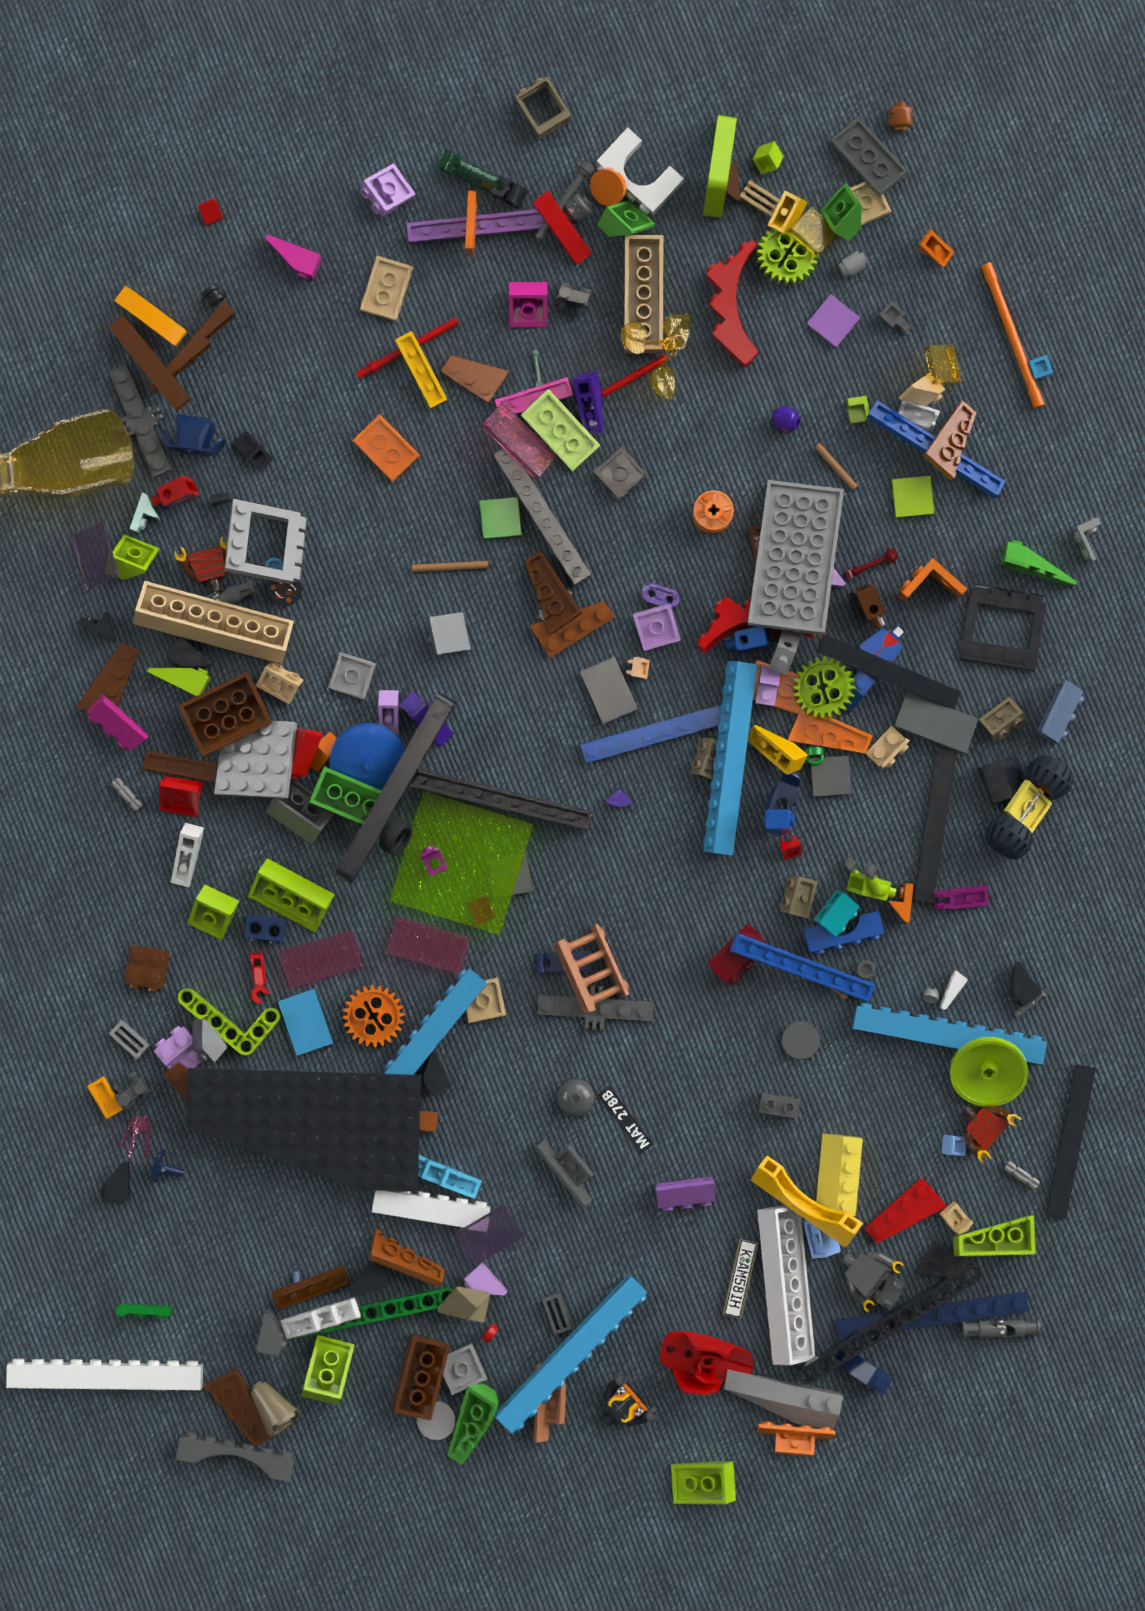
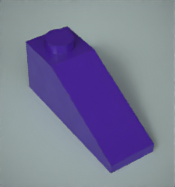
M598 372L579 373L573 380L582 425L590 434L603 433L602 394Z
M414 692L400 704V707L418 725H420L429 710V707ZM444 723L435 741L442 746L454 732Z

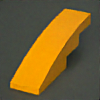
M127 286L123 288L114 300L118 305L175 347L187 333L184 328Z

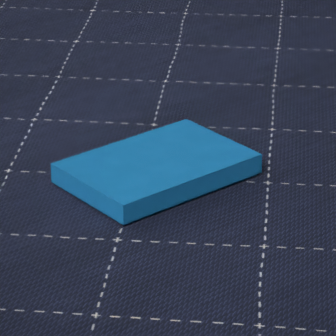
M315 989L278 1001L296 1056L333 1043Z

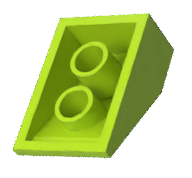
M317 1335L301 1396L339 1406L355 1344Z
M733 1461L671 1464L674 1504H728L736 1501Z

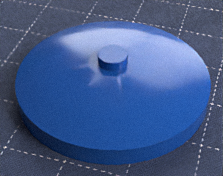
M361 723L349 727L337 737L330 751L329 765L330 769L382 791L405 749L400 738L391 729L376 723Z

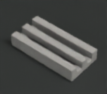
M120 1020L109 1033L135 1059H139L150 1046L146 1040L123 1020ZM121 1025L144 1046L141 1047L120 1028ZM118 1031L126 1040H128L136 1049H138L139 1052L136 1053L133 1049H131L123 1040H121L115 1034V1032Z

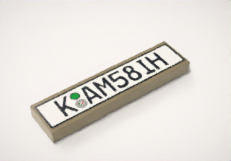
M739 1238L722 1312L723 1315L742 1318L758 1242Z

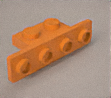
M762 1422L757 1427V1433L776 1435L775 1454L814 1457L815 1438L834 1440L835 1431L828 1427L812 1429L808 1425L792 1427L791 1424H781L779 1426L773 1425L771 1422Z

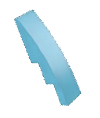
M419 1155V1177L475 1199L482 1180Z

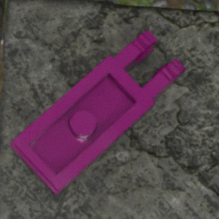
M987 885L934 892V897L936 898L949 897V902H935V909H960L989 905Z

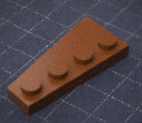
M376 1228L373 1233L369 1260L429 1284L441 1286L444 1268L424 1256L418 1257L414 1250L409 1247L406 1249L396 1244L397 1240L392 1237L386 1238L381 1235L382 1231Z

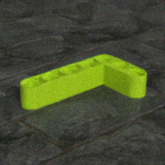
M718 115L703 216L722 218L737 118Z
M187 988L181 990L178 994V1001L198 1019H205L224 1041L242 1055L252 1054L281 1018L280 1012L277 1009H266L245 1033L195 990ZM185 992L192 994V1000L189 1003L183 1000ZM200 1004H204L207 1007V1012L204 1015L198 1012ZM269 1011H273L276 1014L274 1022H269L266 1018ZM215 1016L220 1017L222 1020L220 1027H215L212 1023ZM257 1026L262 1027L264 1030V1034L261 1037H257L254 1034V1029ZM229 1029L236 1031L237 1036L235 1039L228 1038L227 1031ZM244 1041L251 1043V1050L249 1052L242 1049Z

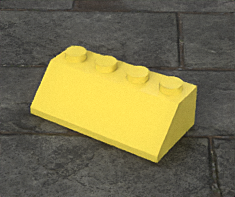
M822 1133L816 1203L829 1209L848 1212L852 1216H856L863 1141L861 1137Z

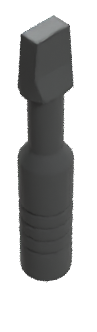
M1045 988L1040 995L1028 1004L1015 1010L1013 1015L1018 1019L1034 1007L1036 1002L1048 996L1051 991Z

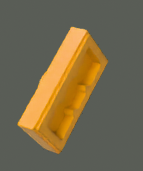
M105 1076L87 1086L106 1119L124 1109L116 1100L115 1093Z

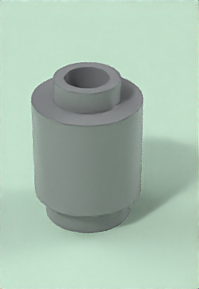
M856 251L841 260L838 266L846 278L865 269V263L868 261L862 252L859 254Z

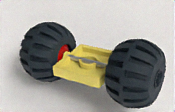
M1041 755L1035 758L1028 766L1026 780H1024L1004 810L1008 815H999L988 824L985 833L988 845L1002 856L1013 860L1027 854L1033 842V831L1052 805V802L1047 798L1057 800L1064 797L1071 790L1074 777L1072 771L1063 762L1052 756Z

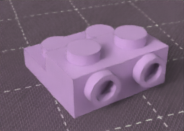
M395 164L365 179L360 186L362 196L371 201L372 210L375 214H380L381 217L395 211L401 204L415 196L414 191Z
M177 1026L170 1032L172 1036L169 1039L165 1040L163 1038L155 1044L157 1048L154 1052L168 1068H171L178 1061L187 1068H195L201 1063L193 1050V1035L186 1026L182 1028Z

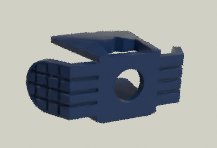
M178 414L176 416V445L171 443L165 430L162 431L166 446L175 452L216 457L226 443V439L221 437L209 449L216 425L211 423L210 418Z
M784 773L780 782L771 791L765 811L777 809L776 801L779 798H784L788 803L786 809H789L792 815H794L801 791L798 790L797 792L801 782V778L797 774L791 773L786 775ZM765 820V823H764L763 828H764V830H765L766 832H768V831L765 829V825H766V820Z

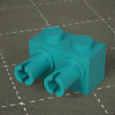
M837 890L813 921L828 934L837 937V935L843 933L848 921L857 915V910L860 906L844 892Z

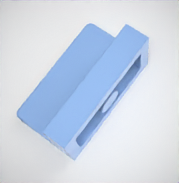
M807 1220L803 1221L812 1259L828 1257L841 1251L837 1241Z

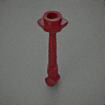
M888 546L885 556L844 572L845 577L850 579L854 575H858L886 560L896 564L895 560L898 559L895 549H890Z

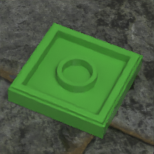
M518 497L480 501L483 539L522 536Z

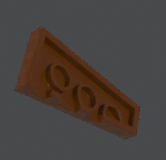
M121 643L76 708L87 712L101 694L118 707L140 650Z
M238 1368L203 1385L213 1395L214 1400L225 1409L231 1420L233 1419L237 1423L239 1429L254 1446L272 1438L268 1436L251 1397V1392Z

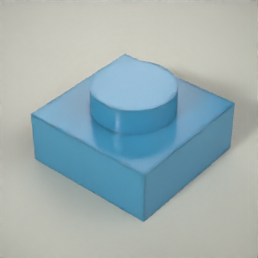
M1047 355L1028 362L1034 380L1053 374Z

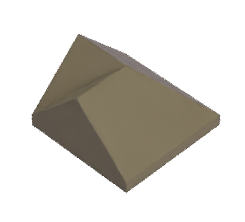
M456 1286L437 1309L438 1313L484 1322L490 1293Z

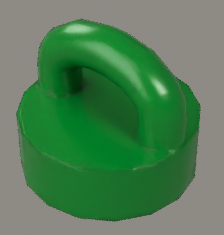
M811 747L804 750L808 755L806 762L809 765H820L824 761L822 747ZM819 757V760L817 761L810 760V758Z

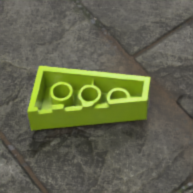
M1034 1215L954 1236V1256L1035 1254Z

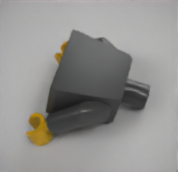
M868 1252L865 1255L860 1253L857 1258L848 1253L842 1260V1263L849 1267L845 1273L849 1292L863 1305L867 1312H869V1309L866 1307L868 1303H872L875 1307L873 1300L870 1298L890 1271L900 1273L895 1269L896 1264L903 1266L902 1262L894 1261L887 1255L878 1252Z

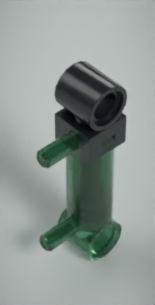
M445 149L437 165V168L442 172L454 175L517 209H520L528 193V190L521 185L511 183V180L501 175L496 176L448 149Z

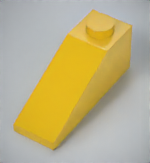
M757 725L752 727L748 735L747 742L786 775L800 770L808 756L796 744Z

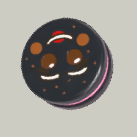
M301 579L299 582L293 581L292 584L271 580L267 582L268 595L278 605H292L302 595Z

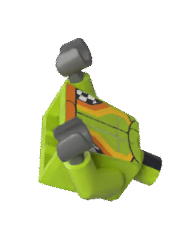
M848 857L844 861V867L851 872L846 890L885 901L888 897L893 898L895 896L896 887L891 886V882L873 875L877 871L875 865L867 863L862 870L863 874H860L858 869H854L857 862L853 858Z

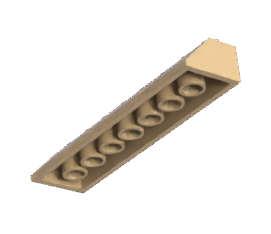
M144 581L135 610L133 624L283 664L294 621Z

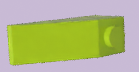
M199 667L197 670L193 668H149L147 671L195 696L204 693L211 680L207 676L208 672Z

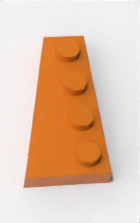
M800 709L787 740L865 754L873 735L829 716H826V719H822L820 714L818 718H815L814 712L812 715H808L807 710L803 711Z

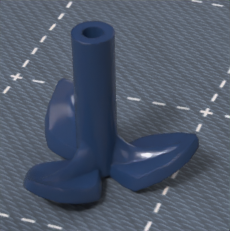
M162 1150L154 1160V1166H152L151 1170L153 1182H156V1174L164 1172L180 1177L183 1176V1169L162 1164L161 1157L166 1150Z

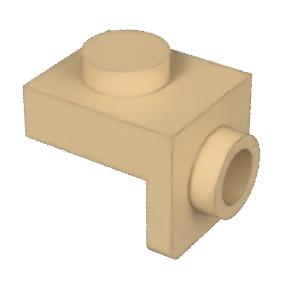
M954 1201L940 1213L950 1229L958 1235L967 1232L973 1224V1221L964 1214Z

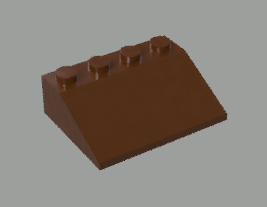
M248 672L178 705L202 757L272 724L258 689Z

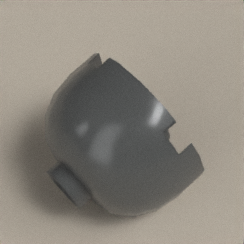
M570 1079L559 1087L557 1103L560 1110L566 1115L581 1117L592 1109L595 1102V1093L591 1085L586 1081Z

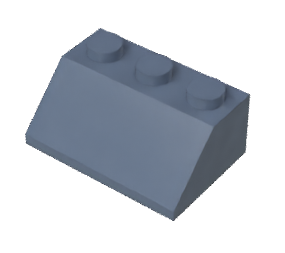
M1067 680L1059 683L1035 735L1054 744H1058L1060 741L1063 742L1067 735L1065 729L1068 724H1072L1076 716L1074 710L1076 706L1080 707L1084 697H1082L1084 691Z

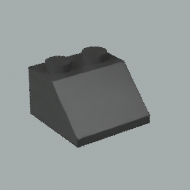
M267 1309L263 1316L256 1352L279 1357L281 1352L286 1350L288 1339L285 1338L283 1327L273 1310Z

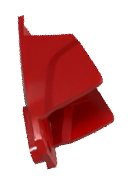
M671 1331L664 1337L659 1353L662 1365L672 1369L673 1377L680 1390L684 1393L699 1395L717 1393L722 1384L725 1383L727 1369L751 1374L753 1370V1359L750 1351L718 1338L694 1332ZM672 1345L674 1348L668 1349L667 1347Z

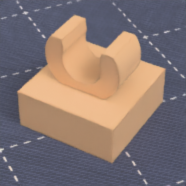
M640 657L628 660V663L633 664L632 670H626V673L631 674L633 677L647 679L650 660Z

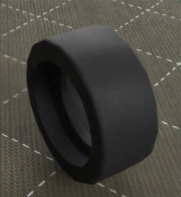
M399 817L392 819L382 831L379 847L392 856L400 854L411 839L412 825Z

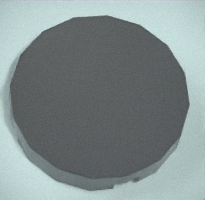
M796 1021L784 1030L782 1045L791 1057L807 1059L817 1052L820 1045V1035L812 1024L805 1021Z

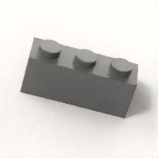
M290 778L288 799L273 798L266 813L313 845L335 816V813L309 803L312 791L295 779Z

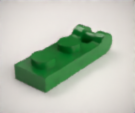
M122 1303L116 1308V1314L120 1317L125 1316L127 1313L136 1314V1317L139 1318L155 1315L157 1319H167V1316L172 1314L173 1306Z

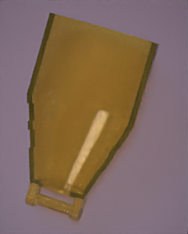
M110 408L55 422L51 428L45 432L42 430L32 440H27L11 451L0 454V493L9 494L24 491L77 497L127 484L134 472V455L126 427L120 417ZM8 462H9V467H10L11 483H9V478H8V466H7V463H8Z

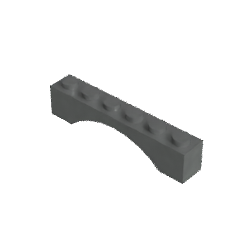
M189 1431L186 1434L182 1433L180 1436L176 1460L196 1463L214 1455H235L255 1463L271 1479L290 1482L296 1458V1456L292 1455V1452L281 1450L280 1453L274 1452L270 1447L254 1448V1445L250 1443L239 1445L230 1439L219 1441L216 1440V1437L210 1435L199 1437L197 1433Z

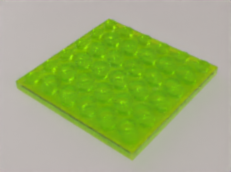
M423 791L413 824L412 836L406 846L390 901L500 935L534 825ZM430 846L439 848L447 865V869L432 876L429 875L423 860L419 857L423 853L422 850ZM433 858L429 864L432 869H438L441 862L438 858Z

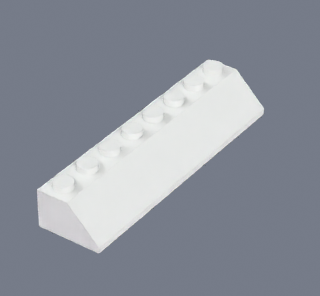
M787 1206L759 1209L758 1221L773 1365H793L805 1362L815 1357L802 1218Z

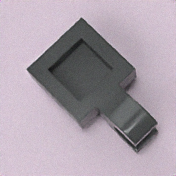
M893 301L878 315L891 328L897 325L905 335L911 330V326L903 319L906 313Z

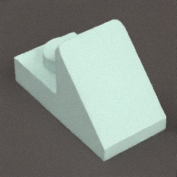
M145 493L141 494L130 526V530L139 534L146 526L147 519H145V516L160 520L149 497Z

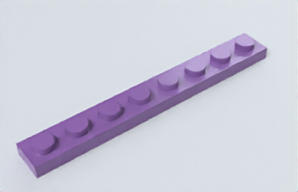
M537 209L477 215L475 236L539 230L545 221ZM467 217L406 223L408 242L418 243L465 238Z

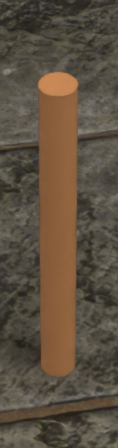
M488 561L412 565V572L489 568Z

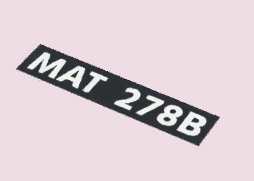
M610 1086L598 1094L599 1098L640 1153H643L653 1145Z

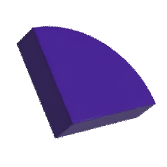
M620 788L606 800L608 804L615 807H624L633 802Z

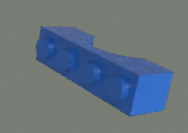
M879 911L858 915L854 929L842 936H832L820 926L803 929L808 952L813 951V955L825 952L824 948L831 947L832 950L843 948V944L850 942V945L862 943L861 939L869 937V941L880 938V934L884 933Z

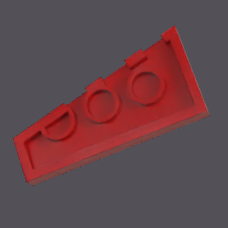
M920 1177L864 1229L879 1243L946 1208L947 1205L926 1181Z

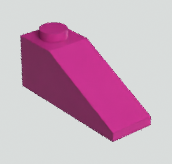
M268 234L265 238L270 246L298 274L299 278L314 280L322 259L320 254Z

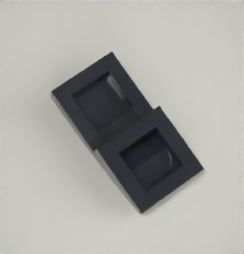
M247 430L232 443L259 472L273 459Z

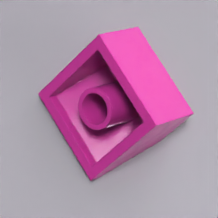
M509 282V327H547V282Z

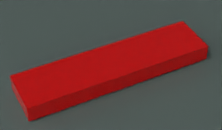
M545 191L532 202L575 265H578L591 254V251L549 191Z

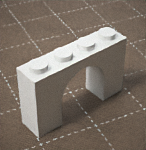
M627 127L597 160V170L612 168L614 171L619 172L626 182V197L632 202L635 200L645 214L649 213L653 216L683 184L684 178L669 166L650 185L640 186L632 183L625 175L624 165L641 146L642 140Z

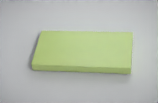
M549 389L521 414L524 420L571 471H574L600 446Z

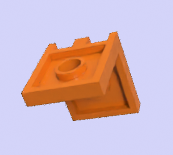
M932 558L925 567L920 566L913 573L912 577L914 579L912 581L907 580L899 589L901 594L898 597L904 602L928 574L934 577L957 599L967 588Z

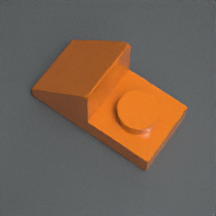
M930 229L919 244V253L928 255L940 267H944L954 253Z
M904 883L903 887H900L899 898L902 899V902L887 901L903 922H910L913 884Z

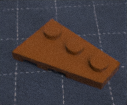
M451 356L441 370L442 374L488 404L510 373L504 369Z

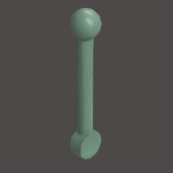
M536 349L532 350L531 355L534 357L537 387L543 385V383L540 380V372L537 358L539 352Z

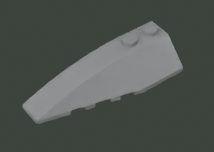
M727 1369L724 1389L789 1421L816 1428L828 1427L833 1430L840 1415L843 1395L837 1391Z

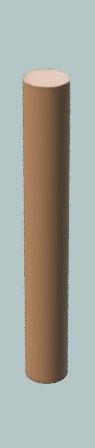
M821 443L814 447L851 490L858 486Z

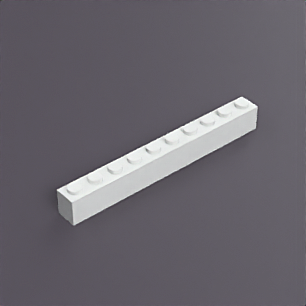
M13 1359V1362L7 1364L6 1388L201 1390L203 1388V1364H198V1361H186V1364H179L177 1360L167 1361V1364H159V1360H149L148 1363H140V1360H129L128 1363H121V1360H109V1363H102V1360L94 1359L90 1360V1363H82L81 1359H72L70 1362H63V1359H52L51 1362H44V1359H32V1362H24V1359Z

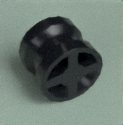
M213 284L202 292V296L207 298L210 307L218 305L226 298L224 293L219 291L220 287L218 284Z

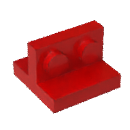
M165 776L159 785V811L197 817L203 782Z

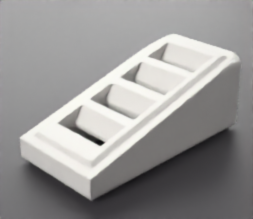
M956 970L952 972L939 1008L942 1010L948 1008L968 981L967 978Z

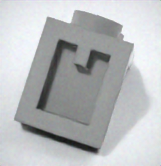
M1098 517L1074 528L1075 532L1073 533L1076 542L1080 543L1083 548L1081 552L1084 559L1088 560L1089 563L1094 562L1096 558L1084 532L1089 535L1097 531L1096 527L1101 524Z

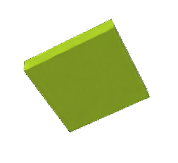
M930 476L892 479L895 518L934 514Z

